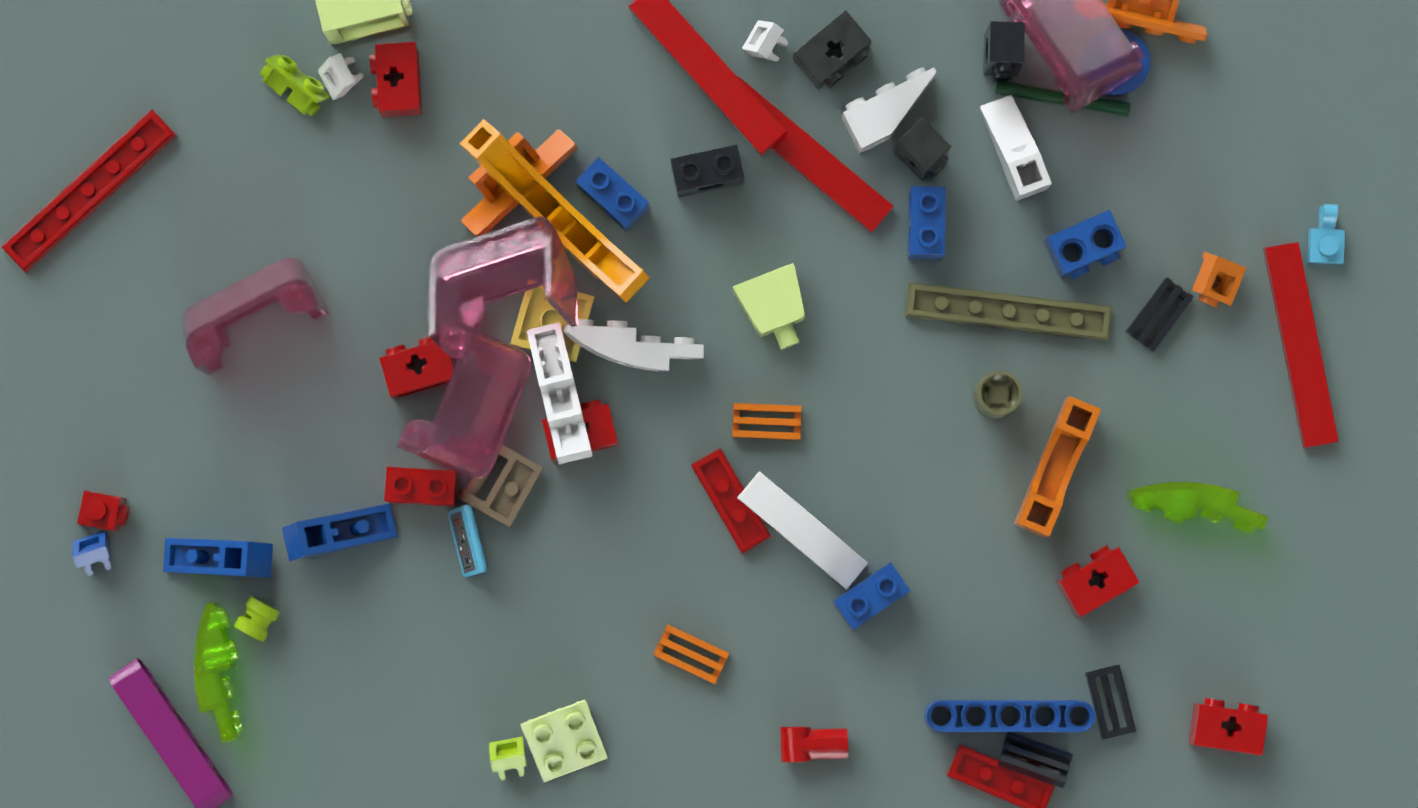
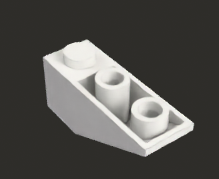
M924 67L916 69L906 75L907 81L895 86L894 82L888 83L875 91L877 96L867 101L860 97L845 106L847 111L843 112L841 119L859 154L892 137L934 79L936 74L935 68L925 71Z
M1012 95L980 106L979 108L1015 201L1047 190L1052 184L1039 149Z

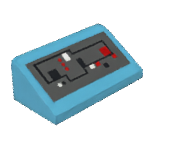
M468 504L449 511L448 519L463 577L486 573L489 569L473 507Z

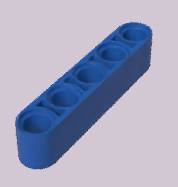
M936 700L926 706L923 715L927 726L940 732H1083L1093 726L1096 717L1093 707L1087 702L1079 700ZM937 706H944L949 711V720L941 726L934 724L931 719V713ZM972 706L980 707L984 715L982 722L975 726L970 725L966 720V712ZM1007 706L1014 707L1018 713L1017 721L1010 726L1003 724L1000 718L1001 711ZM1041 706L1048 707L1052 712L1050 723L1044 726L1039 725L1035 720V712ZM1076 706H1081L1086 711V720L1079 726L1072 724L1069 717L1071 710Z

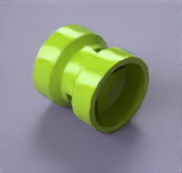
M250 596L245 604L247 609L245 614L238 617L234 627L264 642L269 634L268 626L271 622L277 620L281 612L271 605Z

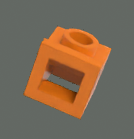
M1204 252L1202 255L1204 261L1192 291L1200 294L1198 301L1217 308L1219 302L1231 306L1247 268L1222 257Z

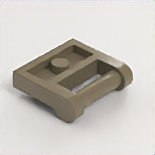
M490 438L485 446L488 449L468 486L465 490L461 489L457 498L511 528L544 468ZM499 456H502L508 461L487 499L483 501L477 498Z

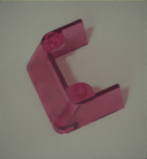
M535 217L444 247L434 254L430 262L429 337L456 364L463 362V333L472 331L483 323L486 318L487 303L543 286L545 299L571 327L578 326L577 279L553 224L545 217Z

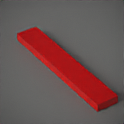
M635 0L628 6L630 11L761 156L787 134L786 130L668 0Z
M738 76L741 82L787 132L770 149L872 233L894 206Z
M151 109L3 244L1 248L27 273L177 135Z
M1299 242L1266 247L1263 249L1302 446L1303 448L1339 442Z

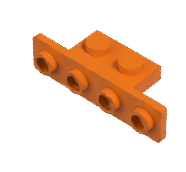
M1073 0V11L1078 12L1079 17L1087 20H1097L1098 17L1110 19L1111 24L1118 27L1130 28L1131 25L1144 27V31L1152 35L1162 36L1164 32L1177 35L1176 38L1187 43H1196L1197 40L1205 41L1207 37L1206 27L1174 19L1179 0H1108L1107 4L1092 0Z
M561 130L554 132L536 150L518 131L508 140L544 178H547L578 148ZM480 166L468 179L485 198L461 219L464 226L478 239H481L492 230L501 219L519 204Z

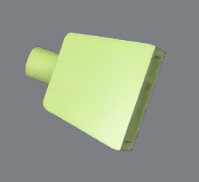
M794 263L733 286L734 296L760 337L774 332L781 350L800 343L793 324L803 321L805 319V312Z

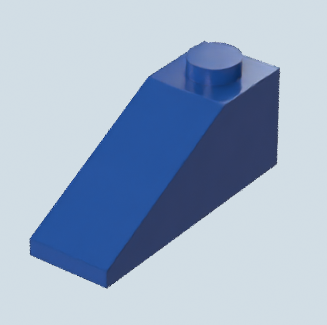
M390 503L299 521L282 528L289 561L398 537Z
M165 538L163 572L271 578L273 544L251 541Z

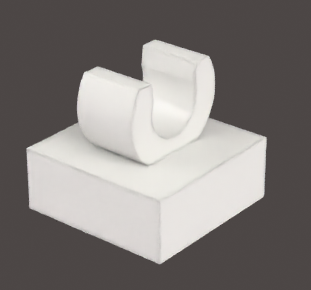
M758 20L742 50L751 56L778 62L780 58L772 50L776 43L787 47L788 41L781 36L784 30L777 24Z
M341 53L329 57L318 69V73L332 100L345 96L363 78L362 73L352 75L349 67L355 62L353 57L343 59Z

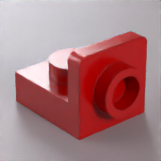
M84 490L77 524L120 532L121 525L125 526L129 517L130 508L125 505L126 498Z

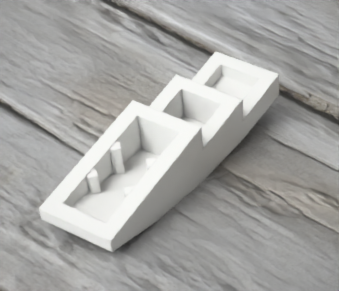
M560 322L527 330L558 463L563 464L593 456Z
M761 472L756 474L737 497L845 589L852 584L868 564L845 542Z

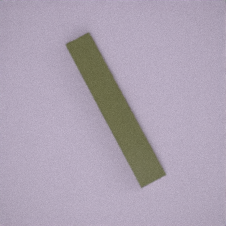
M909 282L905 317L1108 341L1112 306Z

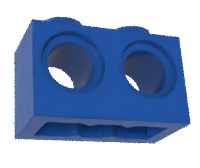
M599 156L575 181L577 188L626 233L650 208L649 202Z
M911 186L908 199V259L942 260L944 257L946 187Z
M1110 209L1055 233L1044 241L1060 278L1070 275L1071 280L1090 272L1088 266L1098 261L1101 262L1102 266H1105L1120 259L1119 252L1127 247ZM1103 232L1107 234L1110 238V246L1108 248H1099L1094 243L1095 233ZM1065 246H1073L1078 250L1079 260L1077 262H1069L1063 257L1062 251Z
M890 562L839 596L832 603L849 628L854 630L910 592V590Z

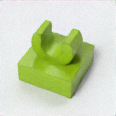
M523 736L489 742L490 763L493 773L498 772L499 778L505 780V770L517 768L519 777L524 776V767L527 766Z

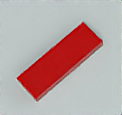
M721 448L691 464L692 469L741 554L771 537L762 519L737 498L744 488Z
M959 744L946 776L1021 808L1047 807L1055 788L1054 785L997 766L999 760Z

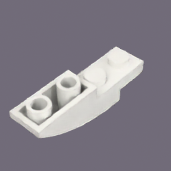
M573 319V325L564 327V334L579 346L608 361L631 368L666 372L669 371V359L699 360L703 359L704 345L694 344L695 338L674 337V343H661L660 336H640V342H636V328H628L627 321H607V327L593 326L594 320Z

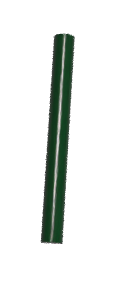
M997 80L995 94L1012 95L1013 97L1129 116L1131 103L1006 81Z

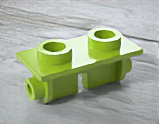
M278 54L265 59L267 65L259 73L263 77L262 82L280 96L284 95L288 88L292 89L293 91L286 101L303 115L309 114L313 117L320 109L317 103L331 97L323 90L324 86L321 82L311 76L304 75L297 69L298 65L291 58Z

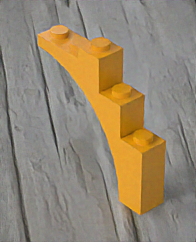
M483 119L460 143L488 175L508 195L517 201L545 231L554 237L582 267L596 279L598 278L623 301L627 302L650 279L638 265L579 213L487 121Z

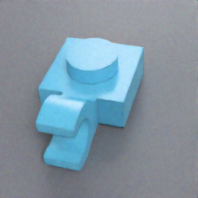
M1323 204V206L1319 207V228H1310L1308 230L1307 263L1344 264L1345 230L1335 229L1338 205Z

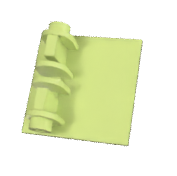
M586 700L577 701L572 705L561 709L558 708L556 711L548 712L545 715L532 720L529 719L527 722L520 724L543 782L608 759Z

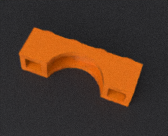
M1072 396L1064 400L1013 525L1044 538L1050 537L1063 505L1065 492L1073 471L1091 437L1102 409Z

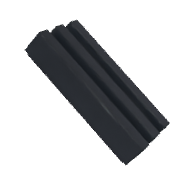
M1166 277L1125 332L1150 351H1155L1194 296L1186 293L1182 287L1174 284L1170 278ZM1166 288H1168L1172 293L1140 334L1136 329ZM1180 297L1182 299L1181 303L1153 341L1148 340L1147 337L1175 299Z
M1117 664L1085 672L1101 739L1104 740L1136 732L1120 665ZM1112 673L1126 727L1120 728L1107 676ZM1099 676L1113 730L1110 731L1107 729L1095 677Z
M1008 732L1004 739L997 766L1063 788L1067 781V774L1073 754ZM1008 754L1027 760V763L1008 757ZM1041 765L1056 770L1059 772V774L1039 768V766Z

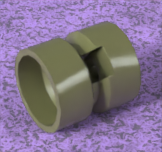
M1005 371L991 372L981 379L975 387L973 394L974 405L985 417L992 419L1003 418L1014 411L1020 404L1022 389L1019 381L1012 374Z

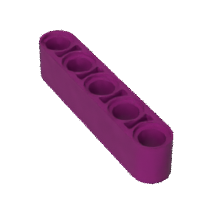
M139 658L134 659L108 678L117 695L196 808H217L233 796L227 782L151 672Z

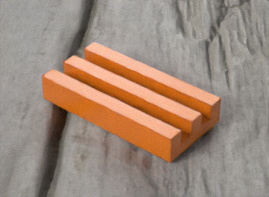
M733 403L732 438L800 440L802 406ZM740 411L794 413V419L740 417ZM739 424L794 426L793 433L739 430Z
M667 624L653 656L716 684L729 653ZM672 633L719 655L718 663L668 640L670 634ZM667 646L714 668L712 675L662 652L664 647Z

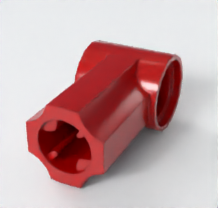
M809 726L780 727L781 762H811L812 759L848 758L847 728L811 729Z

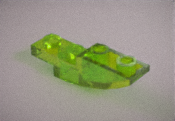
M1165 482L1127 491L1125 495L1126 499L1132 500V507L1151 513L1152 508L1165 512L1163 518L1179 524H1183L1184 520H1194L1197 510L1202 511L1200 515L1202 518L1220 523L1221 518L1234 522V529L1247 534H1253L1254 530H1264L1268 520V516L1237 506L1236 503L1240 492L1211 484Z
M210 602L205 605L196 636L194 651L195 691L200 713L214 710L222 743L240 739L239 731L244 730L240 712L233 710L230 699L235 697L233 684L230 677L225 678L223 674L225 671L236 668L234 661L239 660V655L234 640H228L225 628L230 627V622L225 607L220 608L218 602Z

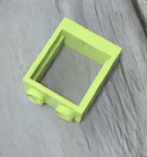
M315 0L323 33L331 45L408 27L410 25L407 16L413 15L410 0Z

